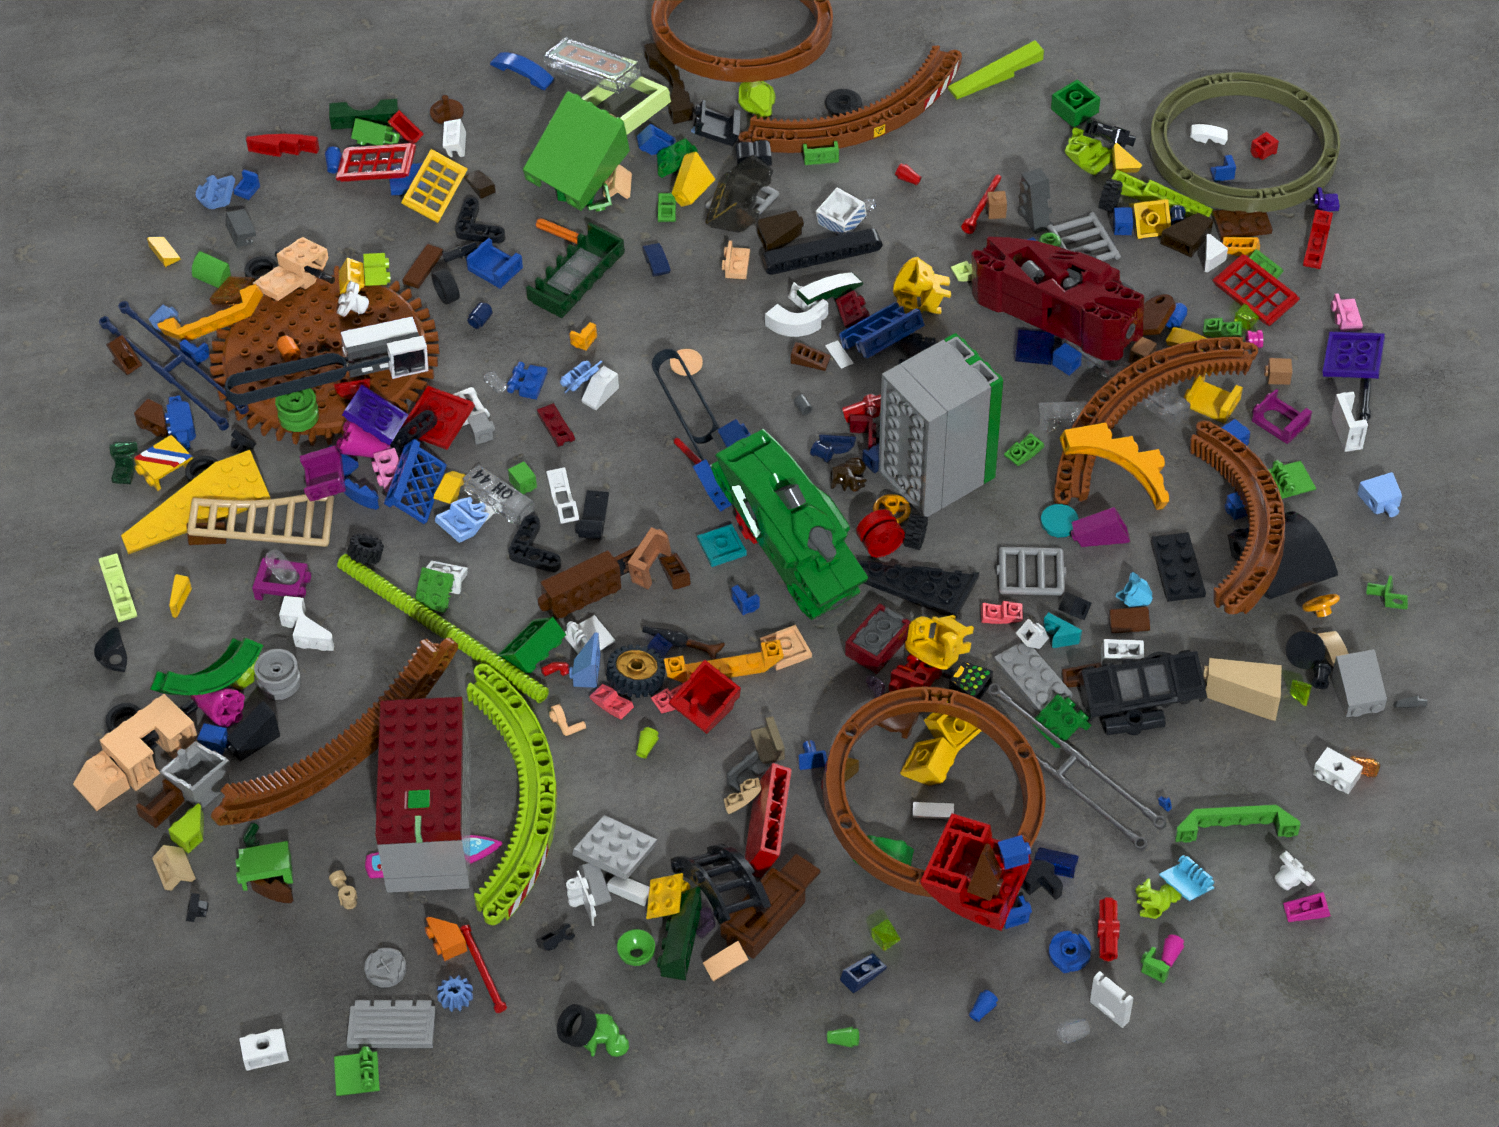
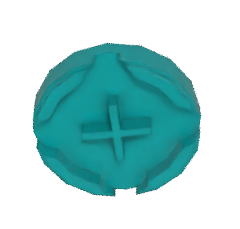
M1053 504L1042 512L1040 522L1041 527L1047 531V534L1061 538L1070 536L1071 530H1073L1072 522L1079 520L1076 511L1068 505Z

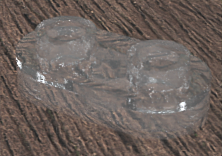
M278 550L268 552L265 557L266 565L279 581L287 585L294 583L298 573L285 555ZM275 558H279V562L277 564H274ZM287 572H291V576L289 578L285 577Z

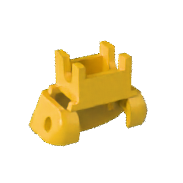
M913 257L903 265L893 283V294L897 297L899 307L903 306L905 314L916 308L921 313L927 311L941 314V307L938 306L944 297H951V291L942 289L940 285L949 286L950 279L946 276L934 274L932 266L919 257ZM917 297H921V307L917 305Z
M954 615L941 618L932 617V619L921 616L910 623L905 648L921 661L933 667L947 670L958 661L959 654L970 652L971 643L963 642V638L966 635L973 634L974 627L962 625L955 620L956 616ZM935 622L934 638H928L930 625Z

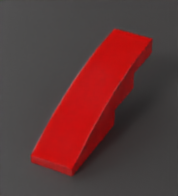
M264 134L246 138L249 152L281 157L282 153L299 156L301 151L317 154L320 149L318 137Z

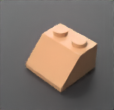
M103 750L85 762L73 783L74 787L96 811L130 789L126 775Z

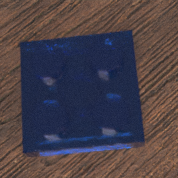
M1019 330L1015 361L1051 365L1055 335L1049 332Z

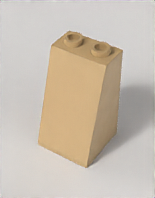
M1209 658L1208 666L1204 665L1203 672L1207 698L1276 721L1281 698L1282 665Z

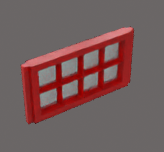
M407 143L347 147L343 151L336 180L344 182L406 178L410 173L416 145Z
M1244 254L1212 280L1218 288L1268 326L1272 325L1300 300L1297 294Z

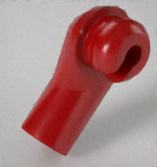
M552 662L542 667L541 672L545 677L560 670V674L564 676L569 674L570 668L568 666L570 665L566 662Z

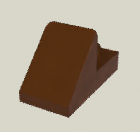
M123 334L106 344L115 358L112 362L126 375L142 366Z

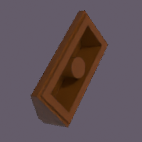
M216 522L215 530L226 531L225 522ZM196 523V528L207 529L208 523ZM187 533L189 545L227 543V538L192 536Z
M1148 607L1111 609L1109 611L1111 633L1150 631Z

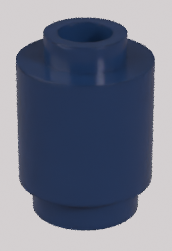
M479 302L468 316L467 321L469 325L475 329L483 327L493 314L491 306L487 303Z

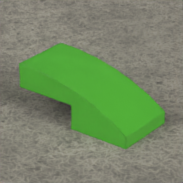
M672 193L658 194V222H676V200Z

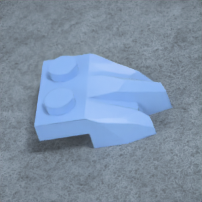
M471 497L457 500L451 503L449 510L436 515L435 522L460 543L473 537L486 521L489 513L484 512L486 507L484 502L472 504L473 500Z

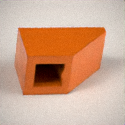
M433 917L426 918L427 927H425V932L429 939L433 938L435 942L433 943L434 950L437 955L441 954L444 961L467 952L466 941L457 924Z

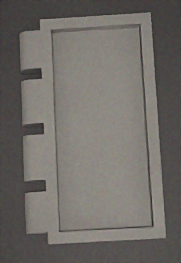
M355 1000V1006H350L347 1047L433 1048L436 1007L432 1006V1000H417L416 1006H413V1000H396L395 1006H392V1000H374V1006H371V1000Z

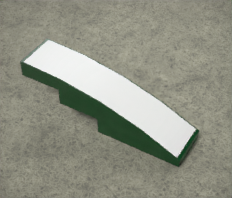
M853 272L836 274L798 289L797 296L807 305L817 300L821 301L824 299L826 301L831 297L836 300L862 286L863 282Z

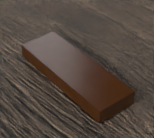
M427 244L402 279L403 284L419 289L441 258L443 249Z

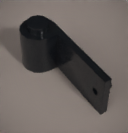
M586 491L583 517L580 519V522H576L575 534H578L579 538L602 540L609 492Z

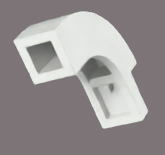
M822 299L810 310L803 313L789 312L777 304L765 313V326L784 336L799 337L812 334L821 329V320H824L828 315V302Z
M565 467L546 471L551 499L559 524L578 521L577 506L571 495Z

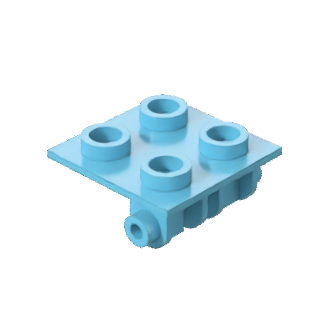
M1182 855L1178 860L1180 864L1159 874L1188 901L1214 889L1212 886L1214 884L1213 877L1205 872L1203 868L1198 869L1199 865L1195 864L1189 856L1185 857Z

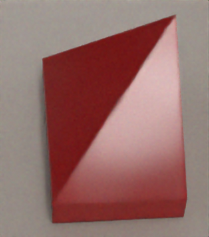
M400 110L387 122L408 143L415 144L424 135Z

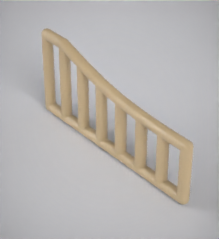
M306 494L255 501L193 498L187 533L192 536L327 547L330 541L334 496H328L311 502ZM307 501L303 537L292 536L295 503ZM315 501L326 502L322 539L311 538ZM287 505L284 536L272 535L276 506ZM199 506L210 507L207 529L196 528ZM218 507L229 508L226 531L215 530ZM268 507L265 534L253 533L256 508ZM237 508H249L246 532L234 531Z

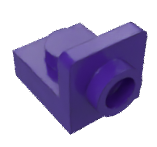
M1318 187L1317 193L1313 196V202L1317 205V210L1339 211L1338 194H1323L1322 188Z

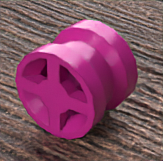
M1257 330L1256 332L1246 331L1245 341L1254 343L1258 348H1262V330Z

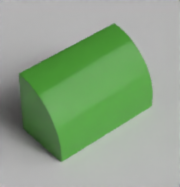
M201 251L198 252L193 261L192 276L222 289L232 278L229 264Z

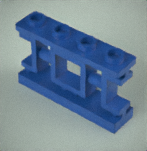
M894 302L839 333L844 349L847 350L856 345L858 352H862L863 357L869 358L922 328L925 324L919 309L916 308L905 314L903 306L899 307V304Z

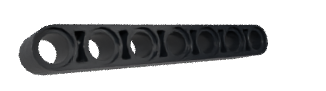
M872 228L768 251L761 256V260L766 273L774 275L876 252L882 248L883 244L877 230Z

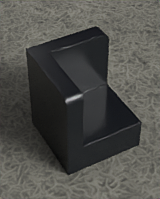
M1065 592L1058 610L1085 620L1092 603Z

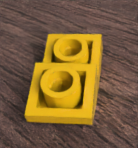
M1173 327L1166 339V343L1169 346L1207 338L1185 329Z

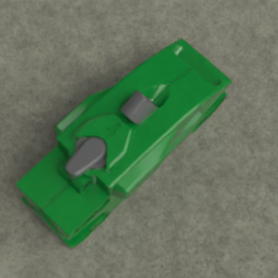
M762 429L747 438L738 440L728 448L715 454L718 461L711 464V470L717 484L728 501L734 505L779 573L800 610L809 619L814 620L860 594L861 591L858 586L868 580V576L845 543L850 525L831 497L810 481L791 455L769 433Z

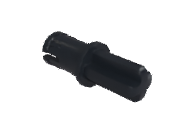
M475 242L460 247L457 245V248L442 252L445 263L458 258L463 259V256L474 252L477 249V245Z

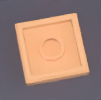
M796 625L760 638L761 643L780 640L784 658L773 665L776 671L812 658V653Z

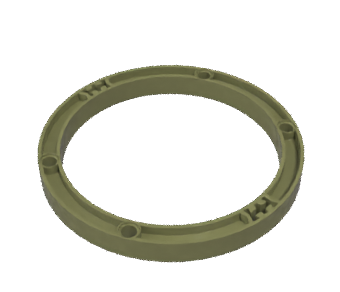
M1230 72L1194 79L1168 94L1157 107L1153 116L1149 146L1153 162L1161 175L1170 185L1189 198L1227 211H1246V213L1272 212L1298 205L1313 197L1317 193L1318 187L1323 189L1327 185L1337 166L1340 134L1337 124L1328 109L1317 98L1302 88L1267 75ZM1220 96H1252L1279 103L1302 116L1317 133L1322 146V155L1317 164L1308 173L1290 183L1264 189L1234 188L1209 181L1184 166L1175 156L1169 145L1167 131L1170 124L1181 112L1198 102Z

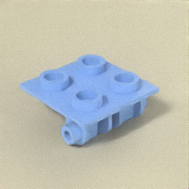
M582 361L573 370L562 376L560 384L568 388L565 394L569 390L574 392L584 381L587 382L599 370L598 366L602 361L592 368L589 361Z

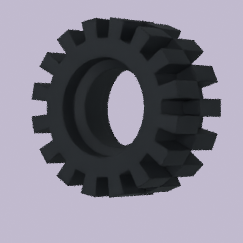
M1110 178L1107 179L1101 192L1099 209L1114 212V208L1117 207L1121 197L1122 182Z
M914 513L911 514L908 527L906 528L904 547L920 550L927 531L928 517Z
M358 533L351 536L347 553L348 556H351L352 560L356 559V562L361 561V564H376L381 560L384 544H382L381 540L378 541L377 537L372 538V535L367 536L364 533L363 535Z

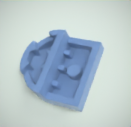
M214 175L206 178L207 182L203 186H198L196 197L200 203L208 209H216L229 205L235 178L230 175L217 179Z

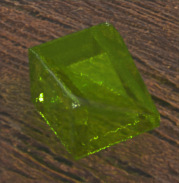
M1245 303L1235 313L1234 322L1242 321L1243 327L1247 330H1250L1259 320V317Z
M888 919L871 929L872 939L883 951L901 940Z

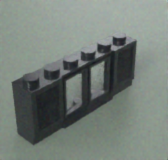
M1184 650L1175 655H1171V653L1162 654L1159 656L1160 658L1152 659V656L1141 658V661L1137 662L1125 660L1119 665L1107 663L1099 668H1094V666L1083 668L1078 678L1086 714L1089 716L1088 721H1092L1094 717H1112L1114 714L1122 712L1126 715L1127 712L1133 709L1149 711L1152 707L1162 706V708H1167L1171 704L1180 702L1182 705H1185L1199 699V702H1204L1207 698L1198 652Z

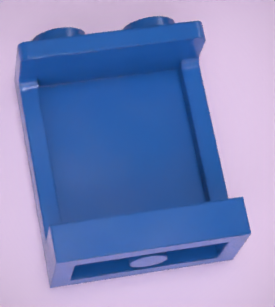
M490 238L482 242L466 259L468 271L500 289L523 268L522 256L515 253L512 257L493 247L492 239Z

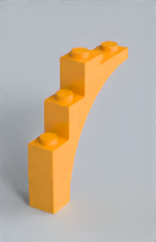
M1107 423L1066 429L1059 437L1065 455L1087 454L1108 459L1130 472L1144 486L1156 510L1164 509L1169 502V493L1165 490L1163 476L1160 473L1165 465V460L1160 454L1159 449L1138 453V445L1134 442L1133 436L1112 439V432L1108 429Z

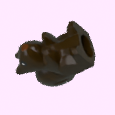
M855 457L846 460V463L832 467L830 474L831 489H834L837 484H842L843 491H846L847 487H849L851 491L856 492L865 487L864 483L867 479L855 477L863 474L866 470L864 461Z

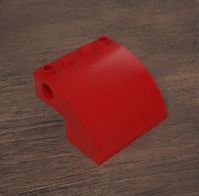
M951 813L920 883L935 900L952 912L975 923L1002 931L1031 866L1030 854L1028 855L1029 863L1005 870L998 850V842L1000 840L992 838L991 825ZM986 843L991 846L1002 870L1000 878L1004 879L998 895H993L991 901L967 892Z

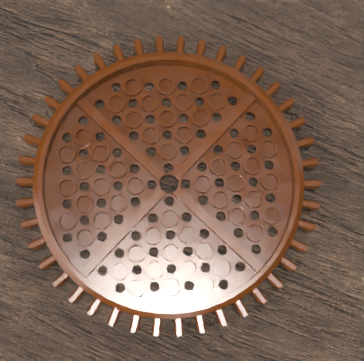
M335 266L333 275H330L335 277L333 284L316 277V282L307 289L298 287L279 301L263 294L251 317L226 326L231 328L229 331L217 328V337L225 339V342L212 341L213 351H223V353L210 354L211 364L223 363V365L211 366L210 371L211 376L225 375L213 379L221 387H224L227 378L233 374L286 363L277 348V341L280 336L287 335L293 338L295 343H298L297 346L301 351V355L297 360L328 353L339 354L343 357L341 332L402 318L413 317L419 336L424 337L425 343L439 341L438 332L425 333L426 331L436 329L434 319L421 322L430 317L429 309L425 308L415 312V310L422 307L421 299L417 298L408 303L407 300L412 298L411 290L408 288L398 295L397 292L400 290V285L397 280L389 288L385 287V285L364 286L361 288L358 294L366 296L365 298L369 300L368 308L363 314H358L353 310H350L345 317L337 314L340 306L338 300L341 296L339 287L340 269L339 266ZM426 344L427 354H440L439 344ZM321 345H325V348L330 349L329 352H318L320 349H322ZM427 356L428 366L438 367V358ZM338 363L315 368L316 370L310 369L290 375L287 374L233 387L230 391L242 394L343 368V365ZM389 369L351 378L347 371L341 380L313 387L311 389L316 395L319 419L311 429L303 432L288 431L281 426L275 405L276 397L248 404L249 411L246 414H239L237 410L235 416L236 420L240 421L249 414L251 417L247 420V425L250 430L259 422L263 423L260 428L262 436H266L271 428L277 429L275 433L277 441H281L285 433L288 432L292 433L293 444L298 443L300 435H308L310 445L314 446L316 435H325L327 444L332 445V434L342 433L343 437L345 432L343 426L347 419L342 414L348 406L346 403H350L352 400L342 398L336 394L333 384L370 378L371 385L369 390L405 413H408V405L404 401L409 399L415 403L418 402L419 394L413 392V390L416 388L425 391L428 386L427 382L420 379L421 377L434 379V370L428 369L426 372L392 379ZM217 391L220 401L226 399L225 395ZM229 401L225 402L228 412L236 408Z

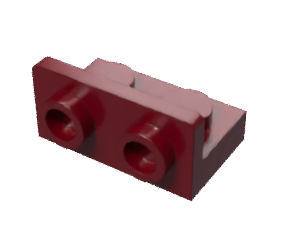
M855 290L836 300L844 326L847 329L870 316L869 311L864 307L866 304L865 299L862 295H858Z

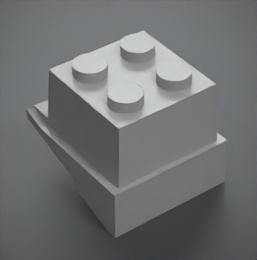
M195 741L185 750L179 749L177 751L178 756L159 771L161 775L169 779L173 785L182 791L184 798L194 806L199 803L203 809L221 793V789L226 783L230 785L229 773L232 770L227 758Z

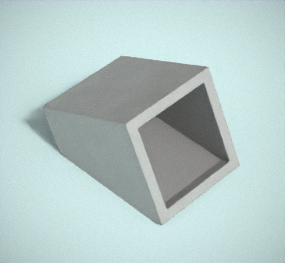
M1375 650L1336 656L1331 682L1345 716L1358 717L1362 714L1383 711L1387 697Z

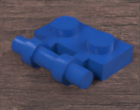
M518 362L512 371V378L507 383V392L514 393V390H519V396L537 400L548 370L545 367L530 365L528 370L523 369L525 364ZM519 378H524L523 382H520Z

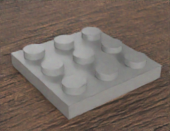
M604 815L573 849V856L627 880L655 848L657 839Z

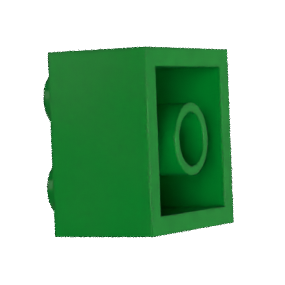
M1078 79L1052 94L1051 110L1073 128L1099 113L1100 97Z

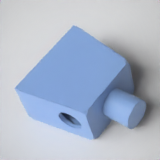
M1392 472L1360 482L1357 494L1373 513L1387 512L1389 517L1398 515L1402 494Z

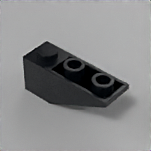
M912 333L897 341V343L913 357L940 341H937L936 337L925 336L924 338L922 337L923 334Z

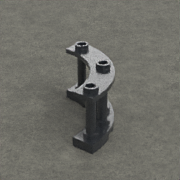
M721 843L707 847V853L692 858L677 856L671 858L672 871L675 874L683 873V877L692 880L699 886L713 908V914L719 924L729 921L731 919L729 914L749 907H754L756 913L771 907L761 881L756 882L752 875L755 872L745 857L732 846L726 847L725 844ZM710 864H713V867H715L705 871L702 868ZM730 871L738 878L716 886L711 880V877ZM741 886L745 887L750 899L725 906L720 893Z

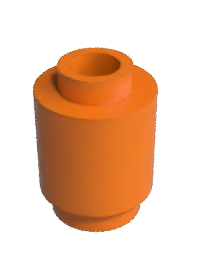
M286 335L278 339L277 348L286 362L295 361L300 357L301 351L293 338Z

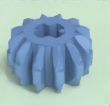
M458 975L456 979L449 976V981L442 980V986H438L437 998L444 1009L449 1007L451 1012L455 1008H458L461 1012L462 1006L468 1007L469 1001L473 999V987L469 984L467 978L461 980V977Z

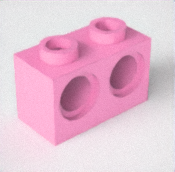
M395 448L374 453V461L371 462L374 473L378 472L376 476L378 485L383 486L385 493L389 490L399 462Z

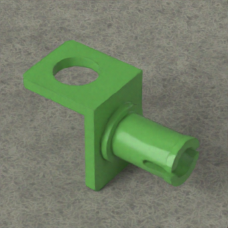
M1389 575L1388 583L1385 585L1368 582L1367 595L1384 596L1385 607L1408 609V596L1392 593V576ZM1393 599H1400L1403 603L1397 604L1393 602Z

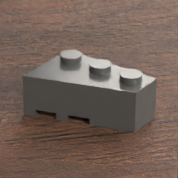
M1041 168L1023 173L1020 182L1018 213L1025 219L1035 234L1048 230L1047 226L1053 225V222L1049 219L1052 208H1048V199L1051 198L1049 179Z

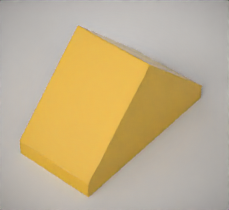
M1116 142L1112 148L1113 173L1117 169L1124 173L1139 172L1142 164Z

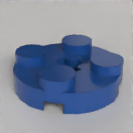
M1063 931L1052 938L1049 945V958L1053 965L1059 968L1061 972L1069 973L1081 970L1090 961L1091 945L1082 934L1077 935L1073 934L1072 931ZM1066 948L1074 949L1075 951L1069 955L1066 953Z

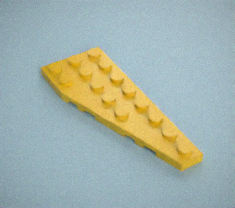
M248 450L213 463L123 533L121 538L127 553L131 554L187 533L186 525L189 522L193 498L243 501L271 499L251 451ZM198 507L196 523H208L210 507ZM218 507L216 522L228 518L229 508ZM237 508L236 514L247 511L249 508Z

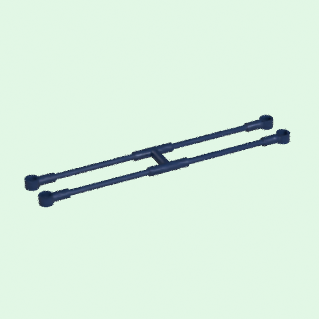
M127 301L120 302L118 308L121 313L128 314L132 319L138 321L177 357L165 367H162L157 362L152 361L125 337L130 347L170 384L175 385L216 422L220 430L228 429L229 423L226 418H221L215 412L208 409L180 385L169 372L181 362H184L226 396L225 389L197 367L195 362L181 350L170 344L131 309ZM107 316L99 319V324L103 329H108L117 336L122 335L111 324ZM234 405L239 414H246L249 411L248 405Z

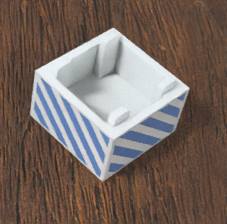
M836 188L816 210L817 222L837 235L851 233L866 216L865 203Z

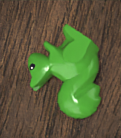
M595 1014L597 1019L596 1030L592 1039L584 1047L590 1051L592 1057L595 1056L597 1045L602 1043L605 1044L606 1051L611 1056L619 1057L624 1055L629 1049L628 1039H626L625 1035H620L618 1025L610 1015Z

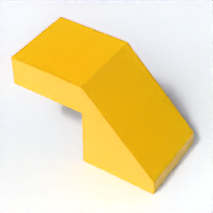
M455 471L446 473L433 499L449 504L457 501L460 487L468 483L469 476Z

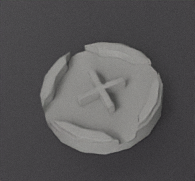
M380 948L377 952H372L365 961L364 970L367 979L373 985L380 988L391 987L403 980L407 964L402 953L398 950Z

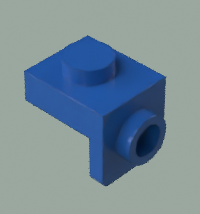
M244 169L242 171L243 179L233 191L234 195L249 200L260 188L257 174Z

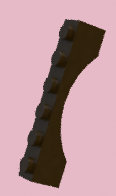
M655 42L645 44L644 57L649 68L661 74L672 87L668 113L673 124L693 120L694 104L693 102L690 103V96L688 91H685L684 81L680 80L679 70L675 69V64L659 51Z

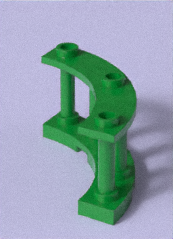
M232 638L220 658L201 671L187 675L171 671L165 674L157 671L150 690L169 695H203L218 691L238 680L254 664L264 645L248 638H243L242 642Z

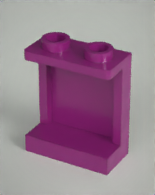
M336 446L300 456V462L304 467L306 479L304 493L310 502L346 491L342 456Z

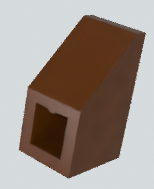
M147 399L134 412L136 424L141 429L152 432L155 436L167 438L168 431L162 405Z

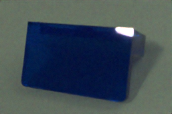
M1039 847L1034 861H1047L1055 866L1054 874L1074 878L1079 856Z

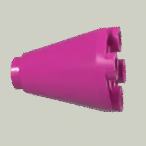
M348 420L345 421L343 426L345 431L343 437H339L336 443V448L339 449L341 454L374 458V453L390 449L388 444L381 442L377 437L365 432L361 427Z
M223 688L208 694L191 695V699L220 727H229L234 723H239L243 717L242 711L245 696L235 689Z

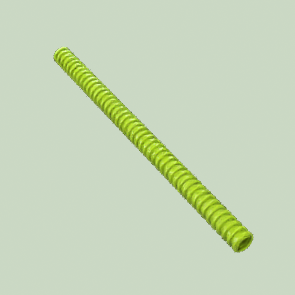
M344 554L339 558L337 563L339 569H342L343 572L364 584V586L377 593L383 599H386L392 605H395V607L408 614L414 620H417L423 626H426L432 632H435L441 638H452L458 644V649L462 650L463 653H466L469 657L471 656L472 659L480 664L489 665L515 688L517 687L518 690H522L524 694L536 700V702L541 703L547 698L549 693L547 687L530 678L529 675L516 668L510 662L502 659L501 656L493 653L492 650L484 647L477 640L475 641L474 638L443 619L437 613H434L428 607H425L419 601H416L410 595H407V593L361 564V562H356L355 559L352 560L348 554Z

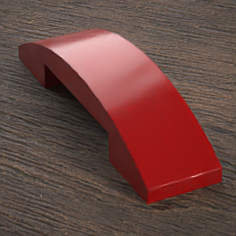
M1315 210L1303 266L1321 269L1333 216L1332 212Z

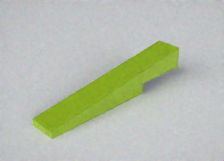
M1034 40L948 86V90L957 100L1012 78L1015 71L1042 61L1044 49Z
M1118 169L1112 177L1113 180L1123 183L1122 195L1142 202L1168 199L1169 211L1173 206H1183L1186 209L1184 215L1186 217L1196 213L1210 217L1213 211L1212 208L1155 181L1150 180L1148 183H1145Z

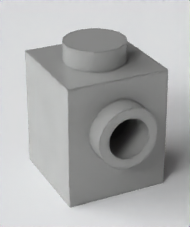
M485 412L467 417L469 430L476 445L493 440L495 427L493 422L488 420Z

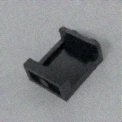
M702 99L701 103L697 104L694 110L696 115L693 123L695 134L733 147L739 137L741 111L734 109L731 116L705 108L706 100Z

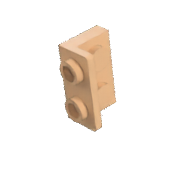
M729 241L728 247L724 248L726 260L722 261V270L725 271V278L747 279L750 249L734 248L732 241Z

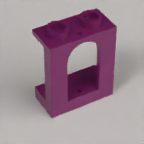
M1275 389L1271 394L1268 393L1260 404L1255 405L1252 410V422L1288 444L1310 424L1312 411L1305 408L1300 413L1278 399L1279 390ZM1269 410H1275L1292 421L1284 430H1281L1264 418V413Z
M262 558L252 587L255 600H263L264 594L305 598L306 585L311 581V572H309L308 565L305 563ZM273 569L293 571L300 576L299 580L292 585L269 582Z

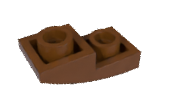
M266 878L250 881L252 890L263 897L281 903L291 904L293 902L292 889L286 883L282 884L276 879L270 883Z

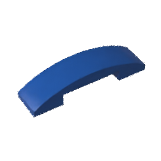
M502 52L490 62V65L502 71L508 68L529 78L532 85L542 90H545L554 81V78L538 64L517 54Z

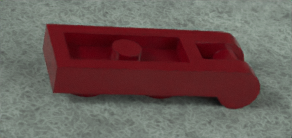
M554 403L537 409V415L557 447L563 446V443L575 441L573 432L570 431Z

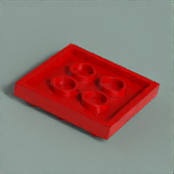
M427 386L402 427L421 412L430 410L437 416V424L420 437L419 440L448 450L475 405L472 401ZM417 427L411 428L409 434H415Z

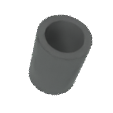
M798 395L794 399V404L802 415H807L813 410L805 395Z

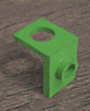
M603 183L606 201L586 205L588 210L602 211L606 209V206L612 205L606 183Z

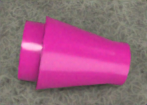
M1168 935V938L1164 939L1161 960L1170 968L1184 949V940L1176 935Z

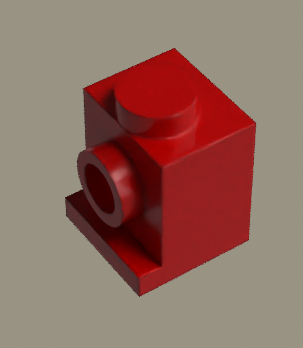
M1265 132L1252 141L1250 149L1252 156L1264 160L1272 154L1275 155L1279 141L1268 132Z

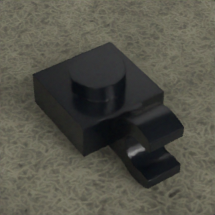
M564 923L557 930H551L536 939L538 947L545 951H550L558 947V943L563 941V939L572 940L575 934L571 932L566 935L565 933L566 929L570 928L571 925Z

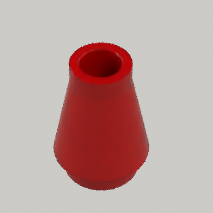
M901 163L895 172V176L898 177L897 179L916 186L922 178L907 164Z

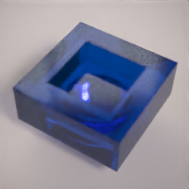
M659 633L647 645L648 651L654 649L655 654L659 653L661 658L673 646Z

